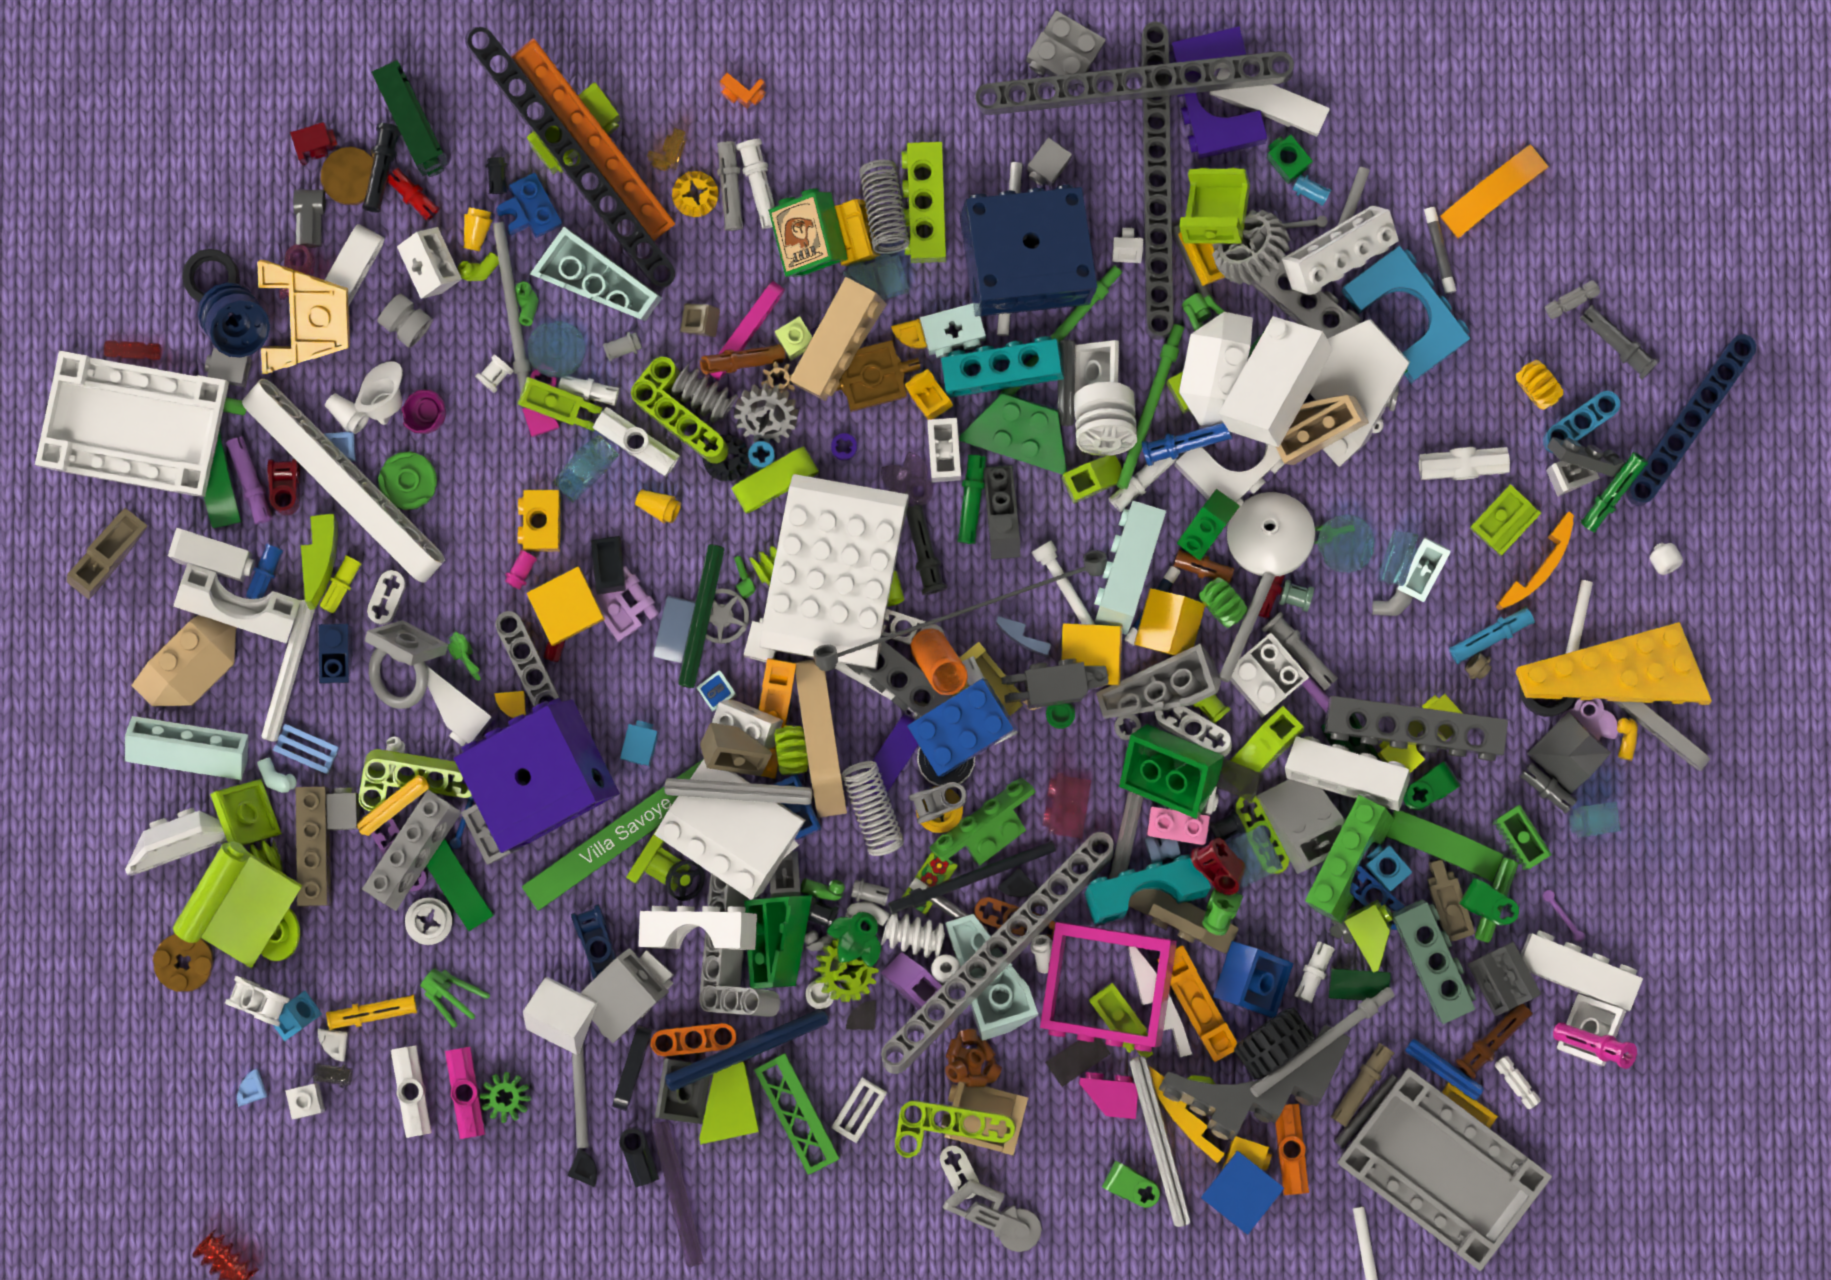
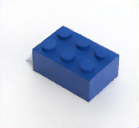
M984 678L907 725L938 777L948 774L1018 730L992 686Z

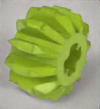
M789 725L776 729L774 738L779 772L782 775L790 776L806 772L809 766L803 728L801 726Z

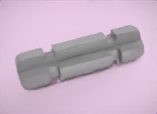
M1594 280L1589 281L1582 286L1583 288L1578 287L1560 297L1558 301L1554 300L1545 306L1546 313L1551 319L1559 317L1563 314V311L1566 313L1585 303L1587 298L1592 299L1600 294L1599 286Z

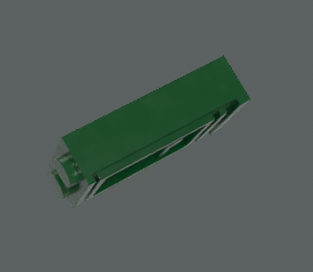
M398 59L372 71L371 73L422 177L427 174L429 177H433L445 170L444 166L448 165V162Z

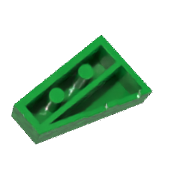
M812 895L744 900L745 913L757 914L755 950H748L750 988L796 986Z

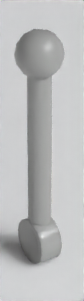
M1319 216L1316 220L1283 224L1286 229L1314 225L1323 228L1327 225L1328 220L1325 216Z

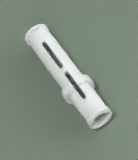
M1185 452L1180 453V456L1178 457V459H1179L1182 455H1184ZM1170 457L1154 462L1153 466L1146 464L1139 472L1132 476L1128 489L1120 488L1108 498L1109 501L1119 512H1122L1137 496H1143L1146 493L1145 489L1178 459L1173 460Z

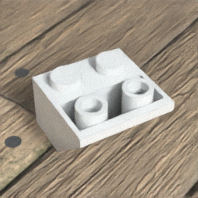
M1270 633L1238 660L1230 681L1263 718L1305 682L1309 676L1274 635Z

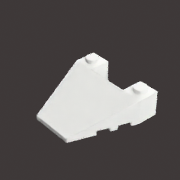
M1371 319L1327 338L1333 351L1309 392L1316 401L1343 395L1354 396L1369 422L1367 425L1323 449L1339 467L1369 441L1378 420L1385 411L1387 403L1410 364V361Z

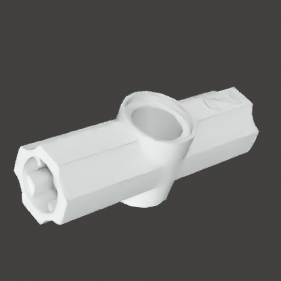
M608 407L601 412L593 426L594 430L626 450L629 455L638 458L665 477L672 471L680 455L648 435L643 429L636 427ZM634 435H640L644 438V444L639 449H632L628 446L629 439Z
M1474 447L1452 449L1450 452L1419 455L1418 465L1421 480L1443 478L1468 480L1478 478L1480 475L1510 472V458L1507 447L1476 450Z
M417 1045L393 1049L391 1054L397 1083V1097L400 1100L406 1138L430 1134L432 1130L425 1096L426 1088L422 1079ZM409 1083L415 1084L419 1089L418 1097L414 1100H409L404 1095V1088Z

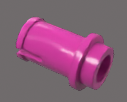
M521 550L511 571L505 574L507 576L505 582L519 590L522 585L526 586L525 580L537 561L536 557Z

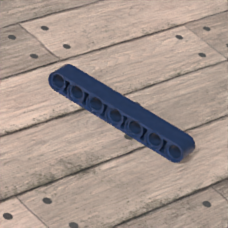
M1740 334L1726 345L1646 459L1648 461L1647 466L1643 468L1627 489L1626 497L1631 504L1643 506L1656 496L1754 356L1756 343L1751 336ZM1735 343H1743L1747 347L1746 356H1740L1735 352ZM1725 366L1730 370L1731 377L1729 380H1724L1718 375V367ZM1702 390H1709L1713 393V403H1706L1702 400ZM1691 413L1697 417V427H1690L1685 423V414ZM1669 437H1676L1680 440L1681 449L1679 451L1669 448ZM1652 461H1660L1664 465L1665 471L1662 475H1657L1652 471ZM1637 484H1642L1647 488V498L1641 499L1636 496L1634 488Z

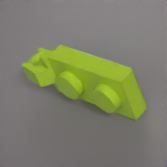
M1113 983L1089 999V1002L1110 1030L1148 1036L1147 1029ZM1123 1042V1048L1125 1047L1129 1053L1134 1050L1135 1044ZM1136 1050L1140 1056H1145L1146 1059L1153 1055L1152 1051Z

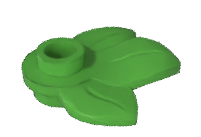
M455 631L449 637L450 644L447 647L451 656L455 660L460 659L473 678L478 681L481 680L478 675L480 669L469 658L473 654L469 642L463 634Z

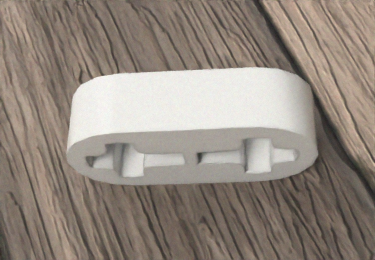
M390 570L381 575L369 602L368 616L376 624L385 625L393 620L405 592L406 581L397 571ZM393 576L397 577L396 582L400 584V587L398 589L393 588L390 596H386L388 586L385 584L386 579L392 580ZM384 599L388 600L385 609L389 611V614L387 616L382 615L380 619H377V613L374 612L375 606L381 607Z
M951 1145L942 1150L940 1163L954 1192H957L958 1186L961 1185V1180L958 1176L961 1173H964L968 1181L973 1179L979 1183L965 1152L960 1147ZM952 1150L954 1154L960 1153L962 1158L958 1160L961 1170L956 1172L952 1164L946 1165L944 1160L948 1158V1151ZM972 1193L966 1199L973 1198L976 1194Z

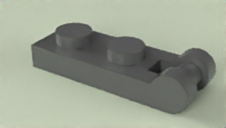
M1552 437L1547 446L1560 461L1615 477L1626 463L1624 460L1619 459V456L1612 449L1603 452L1593 445H1588L1586 448L1571 438L1561 440Z

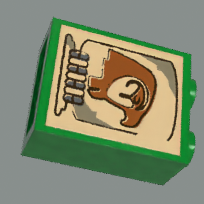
M818 188L801 192L802 197L782 199L778 201L779 206L768 210L785 277H803L848 260L831 192H819Z

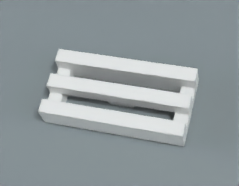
M862 1077L831 1128L857 1143L887 1092ZM863 1086L868 1087L869 1090L845 1129L840 1127L839 1125ZM876 1092L879 1096L857 1132L853 1135L850 1133L851 1128L872 1094Z

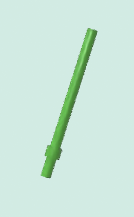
M1113 265L1104 277L1097 281V290L1090 305L1077 306L1050 337L1057 339L1060 344V341L1069 334L1098 300L1102 301L1109 293L1108 288L1122 274V271ZM1033 355L1025 366L1032 367L1036 365L1039 357ZM1022 386L1003 389L1002 392L1014 396Z
M1173 324L1167 344H1164L1159 355L1161 361L1136 428L1137 443L1128 451L1116 485L1119 488L1128 489L1142 449V441H1145L1172 362H1176L1180 351L1178 345L1184 331V327Z

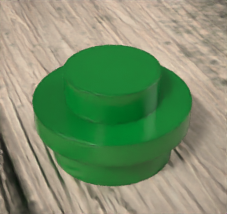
M1072 704L1048 706L1046 709L1048 723L1057 729L1069 727L1075 719V710Z

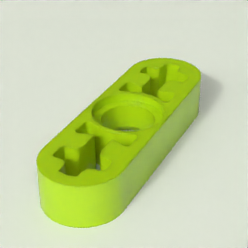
M1254 795L1240 797L1235 804V811L1246 830V835L1262 866L1271 874H1279L1285 871L1289 865V858L1258 798ZM1247 800L1249 804L1254 802L1256 804V808L1253 809L1255 817L1258 818L1262 815L1264 821H1258L1249 828L1246 822H1250L1252 819L1248 813H1241L1240 809L1244 807L1243 801ZM1258 826H1265L1270 831V838L1265 843L1257 842L1253 836V832ZM1274 841L1278 845V847L1272 848L1276 856L1282 855L1284 859L1280 862L1281 868L1279 869L1275 865H1268L1267 861L1271 859L1268 850L1264 854L1260 851V848H1265Z

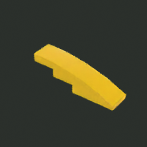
M1149 1066L1157 1099L1170 1118L1198 1148L1214 1162L1219 1163L1225 1154L1201 1136L1208 1128L1207 1125L1185 1109L1186 1103L1172 1101L1163 1095L1164 1092L1159 1090V1087L1164 1077Z

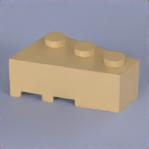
M1343 395L1311 401L1302 405L1282 443L1276 449L1284 464L1293 466L1367 425L1369 422L1354 396Z

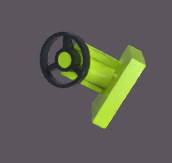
M653 834L626 878L638 885L646 872L666 885L668 893L675 899L680 901L693 899L704 886L705 874L702 867L692 860H680L664 850L662 846L665 842ZM688 864L695 865L697 869L689 871L691 866ZM699 875V883L696 889L685 896L686 888L690 887L693 878ZM679 888L680 896H676L672 890L676 891Z

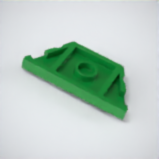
M1004 392L977 417L958 439L959 441L1062 475L1067 472L1058 410Z

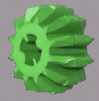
M1217 577L1215 580L1210 581L1199 594L1200 600L1208 611L1224 627L1230 628L1237 624L1248 611L1244 601L1222 578Z
M509 1072L504 1073L503 1083L497 1074L493 1075L492 1078L496 1086L485 1082L483 1086L491 1092L490 1094H480L481 1099H490V1103L483 1105L482 1109L486 1111L492 1107L494 1108L490 1115L491 1119H495L499 1112H501L502 1123L507 1122L508 1112H510L514 1121L518 1120L519 1115L515 1109L517 1108L521 1112L526 1113L528 1108L520 1103L521 1101H531V1096H522L521 1092L529 1089L528 1084L518 1088L517 1085L521 1081V1076L519 1075L510 1083L511 1076ZM504 1089L505 1092H512L513 1098L509 1099L512 1101L510 1105H507L506 1102H499L498 1096H502L500 1094L501 1090Z

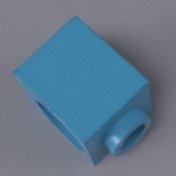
M637 720L636 725H628L620 756L621 760L648 767L651 766L659 735L658 731L653 730V724Z
M1379 845L1366 856L1370 861L1364 866L1388 892L1392 891L1412 873L1411 869L1390 845L1384 849ZM1383 858L1390 859L1394 864V870L1390 875L1383 874L1379 869V863Z
M303 991L284 1005L278 1019L280 1021L279 1027L273 1026L283 1040L286 1041L321 1016L322 1013L307 992Z

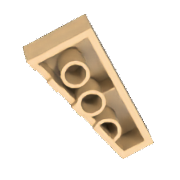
M845 277L793 372L790 381L795 386L826 401L837 390L839 379L850 366L856 352L886 307V302L876 292Z

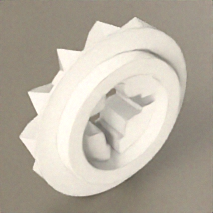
M422 898L409 907L405 916V927L410 937L416 942L424 945H434L447 937L451 931L453 918L448 906L442 901L435 898ZM435 909L433 919L438 924H441V926H430L424 934L425 923L421 922L417 916L428 917L432 910Z

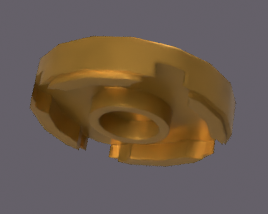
M355 147L340 148L332 152L324 161L321 169V184L327 195L340 204L359 205L363 203L373 158L364 150Z

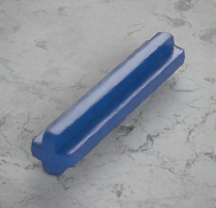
M1412 1039L1405 1049L1406 1053L1473 1100H1477L1484 1090L1480 1084L1416 1039Z

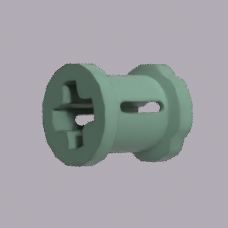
M1286 579L1279 604L1284 605L1287 603L1308 612L1314 587L1305 588L1291 584V581Z

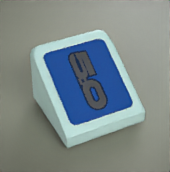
M720 670L696 687L712 712L717 709L719 702L733 699L737 696Z

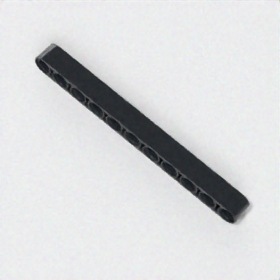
M484 27L469 29L465 36V44L469 51L641 272L656 286L667 287L675 279V269L492 32ZM477 32H483L487 37V43L481 49L475 48L472 44V37ZM496 55L502 56L505 60V67L500 72H494L490 67L491 59ZM514 79L521 80L524 87L521 94L513 96L509 91V83ZM537 102L542 108L541 115L536 119H531L527 114V108L531 103ZM551 126H556L560 131V136L555 142H548L545 137L546 130ZM574 149L578 154L577 162L568 166L563 160L564 153ZM586 173H593L596 177V183L590 189H585L581 182L582 177ZM605 196H611L614 201L613 208L608 212H603L599 204L600 200ZM623 219L630 220L632 224L631 231L626 235H621L618 232V224ZM646 242L650 248L649 254L644 258H639L636 255V247L638 244ZM664 265L667 268L666 278L661 281L655 280L653 274L655 268Z

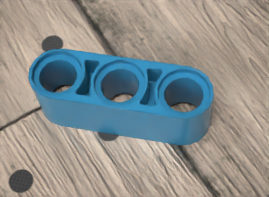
M1603 391L1557 422L1543 436L1545 449L1553 453L1547 447L1553 432L1561 433L1564 439L1571 438L1578 442L1611 419L1619 411V397L1614 392ZM1600 399H1607L1611 402V412L1605 413L1599 409L1598 402ZM1575 416H1584L1588 420V428L1579 429L1574 423Z

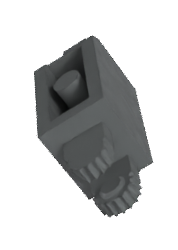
M1076 659L1058 661L1059 666L1047 667V663L1029 665L1030 670H1025L1023 674L1001 678L1004 685H1014L1022 682L1025 684L1026 692H1013L1005 695V703L1027 700L1028 709L1081 702L1088 690L1108 684L1106 666H1084V662L1076 663Z

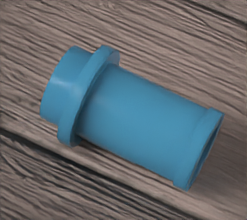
M1300 174L1292 190L1297 192V196L1301 194L1323 206L1331 189H1327L1308 179L1309 176L1307 174L1305 177Z

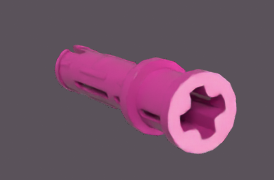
M1559 1022L1554 1028L1553 1037L1555 1040L1593 1052L1602 1061H1613L1619 1067L1627 1069L1636 1060L1637 1048L1634 1043L1619 1042L1611 1035L1601 1037L1563 1022Z

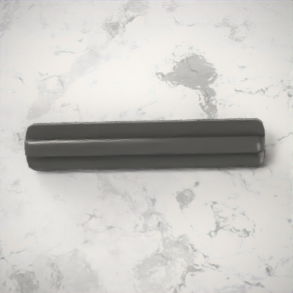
M1061 340L1059 345L1064 379L1058 380L1057 410L1059 412L1060 426H1072L1074 424L1075 342L1072 340Z

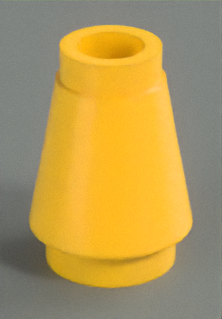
M468 208V213L464 214L463 248L475 251L481 250V246L493 221L490 219L492 212Z
M643 489L640 490L635 501L636 506L662 523H673L681 508V502L677 501L675 496L645 491Z

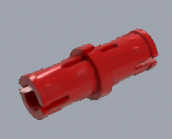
M400 168L393 170L392 173L400 182H397L389 174L387 183L403 196L402 201L406 205L411 204L426 222L431 220L433 216L425 208L428 207L435 215L440 208L422 192L423 188L419 184L414 185Z

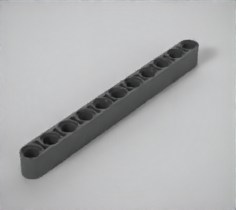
M1150 22L1143 29L1141 37V66H1147L1151 60H1158L1161 64L1169 63L1168 29L1161 22ZM1153 31L1158 32L1162 36V41L1152 43L1147 39V34ZM1159 75L1155 80L1156 83L1160 86L1169 85V75ZM1164 96L1158 101L1150 98L1142 99L1146 333L1154 340H1163L1168 337L1173 326L1170 96ZM1158 117L1162 119L1164 126L1161 129H1153L1148 124L1149 119ZM1152 146H1159L1164 150V156L1153 158L1148 150ZM1152 175H1160L1164 178L1165 184L1161 187H1154L1149 182V178ZM1159 203L1164 206L1165 213L1161 216H1155L1150 212L1149 207L1152 204ZM1154 232H1161L1165 236L1166 241L1161 245H1155L1150 240V235ZM1154 261H1161L1165 264L1166 271L1162 274H1156L1151 270L1150 265ZM1154 290H1162L1165 292L1167 299L1162 303H1157L1151 298V293ZM1157 318L1163 319L1167 323V329L1157 332L1152 328L1151 322Z
M1277 51L987 83L977 89L975 99L978 109L983 114L998 115L1281 84L1291 79L1294 61L1290 54ZM1282 61L1288 65L1289 69L1285 73H1277L1273 70V65L1276 62ZM1251 64L1257 66L1260 71L1256 76L1250 77L1243 72V69ZM1219 68H1226L1229 70L1230 76L1227 79L1219 80L1214 76V72ZM1190 71H1196L1201 75V78L1196 83H1190L1185 79V75ZM1162 74H1167L1172 78L1171 83L1167 86H1160L1155 80ZM1136 77L1141 79L1143 84L1139 89L1134 90L1126 85L1127 81L1130 78ZM1102 81H1110L1114 85L1113 89L1107 93L1099 91L1097 86ZM1073 84H1080L1084 87L1083 93L1078 96L1071 95L1068 89ZM1045 87H1051L1055 90L1054 96L1050 99H1043L1039 93ZM1016 90H1022L1026 93L1025 99L1021 102L1012 101L1010 96ZM988 93H992L997 97L996 102L990 106L984 105L981 102L982 97Z

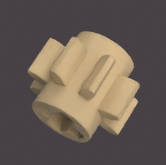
M774 362V369L771 371L763 370L768 380L761 382L762 387L764 383H767L770 389L773 390V377H780L782 374L786 384H779L778 392L782 394L787 390L795 391L794 386L790 384L792 374H788L789 364H786L784 368H778V364Z

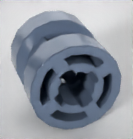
M1156 837L1144 838L1152 864L1163 862L1164 859L1168 858L1174 860L1181 856L1177 841Z

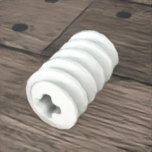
M896 912L887 919L881 946L889 939L891 949H894L898 942H901V951L903 952L912 945L914 955H917L920 949L923 948L925 958H928L933 951H935V958L940 955L945 936L943 924L939 923L936 929L933 930L932 921L928 920L924 927H921L920 917H916L913 923L910 924L909 914H905L901 921H899L898 913Z

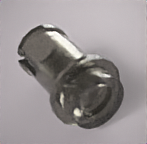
M317 1063L314 1069V1073H317L313 1077L314 1082L339 1084L340 1088H344L345 1085H351L353 1069L348 1068L345 1064L342 1067Z

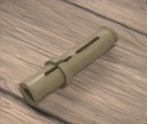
M1381 1043L1377 1044L1376 1049L1366 1064L1360 1066V1073L1334 1113L1330 1116L1345 1127L1348 1126L1349 1121L1376 1080L1380 1081L1382 1078L1380 1074L1395 1054L1393 1051Z

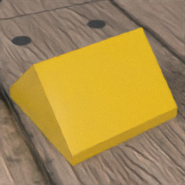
M1149 588L1134 645L1171 656L1194 647L1205 605L1185 596Z

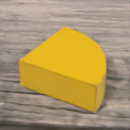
M919 319L891 326L895 337L905 346L914 349L927 348Z
M525 691L494 693L499 708L511 718L522 714L526 715Z

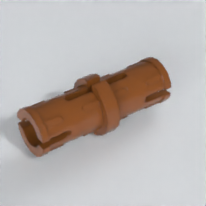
M1178 549L1173 563V567L1195 573L1198 578L1203 579L1207 577L1215 580L1218 577L1228 584L1234 572V567H1228L1211 561L1209 556L1204 555L1201 560H1198L1192 554ZM1193 562V563H1196V564H1198V565H1201V566H1204V567H1207V568L1216 570V572L1211 571V570H1208V569H1205V568H1203V567H1199V566L1193 565V564H1191V563Z

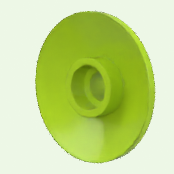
M290 907L261 953L269 960H285L295 952L300 939L299 922Z

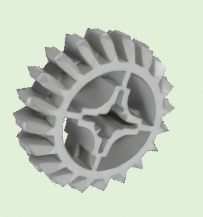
M1252 209L1249 215L1246 214L1242 244L1214 243L1215 252L1212 256L1214 257L1217 269L1226 279H1229L1231 282L1234 281L1239 285L1243 282L1250 285L1254 279L1261 282L1263 276L1271 277L1270 272L1274 268L1279 269L1278 263L1285 257L1284 253L1290 250L1288 246L1290 238L1285 225L1275 215L1264 210L1256 212Z

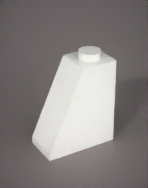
M176 528L168 553V557L176 563L186 566L189 563L214 571L217 575L242 582L245 581L246 576H251L255 560L251 559L253 554L248 550Z

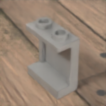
M629 948L609 964L580 993L598 1002L592 1021L598 1026L602 1035L614 1043L627 1033L669 991Z

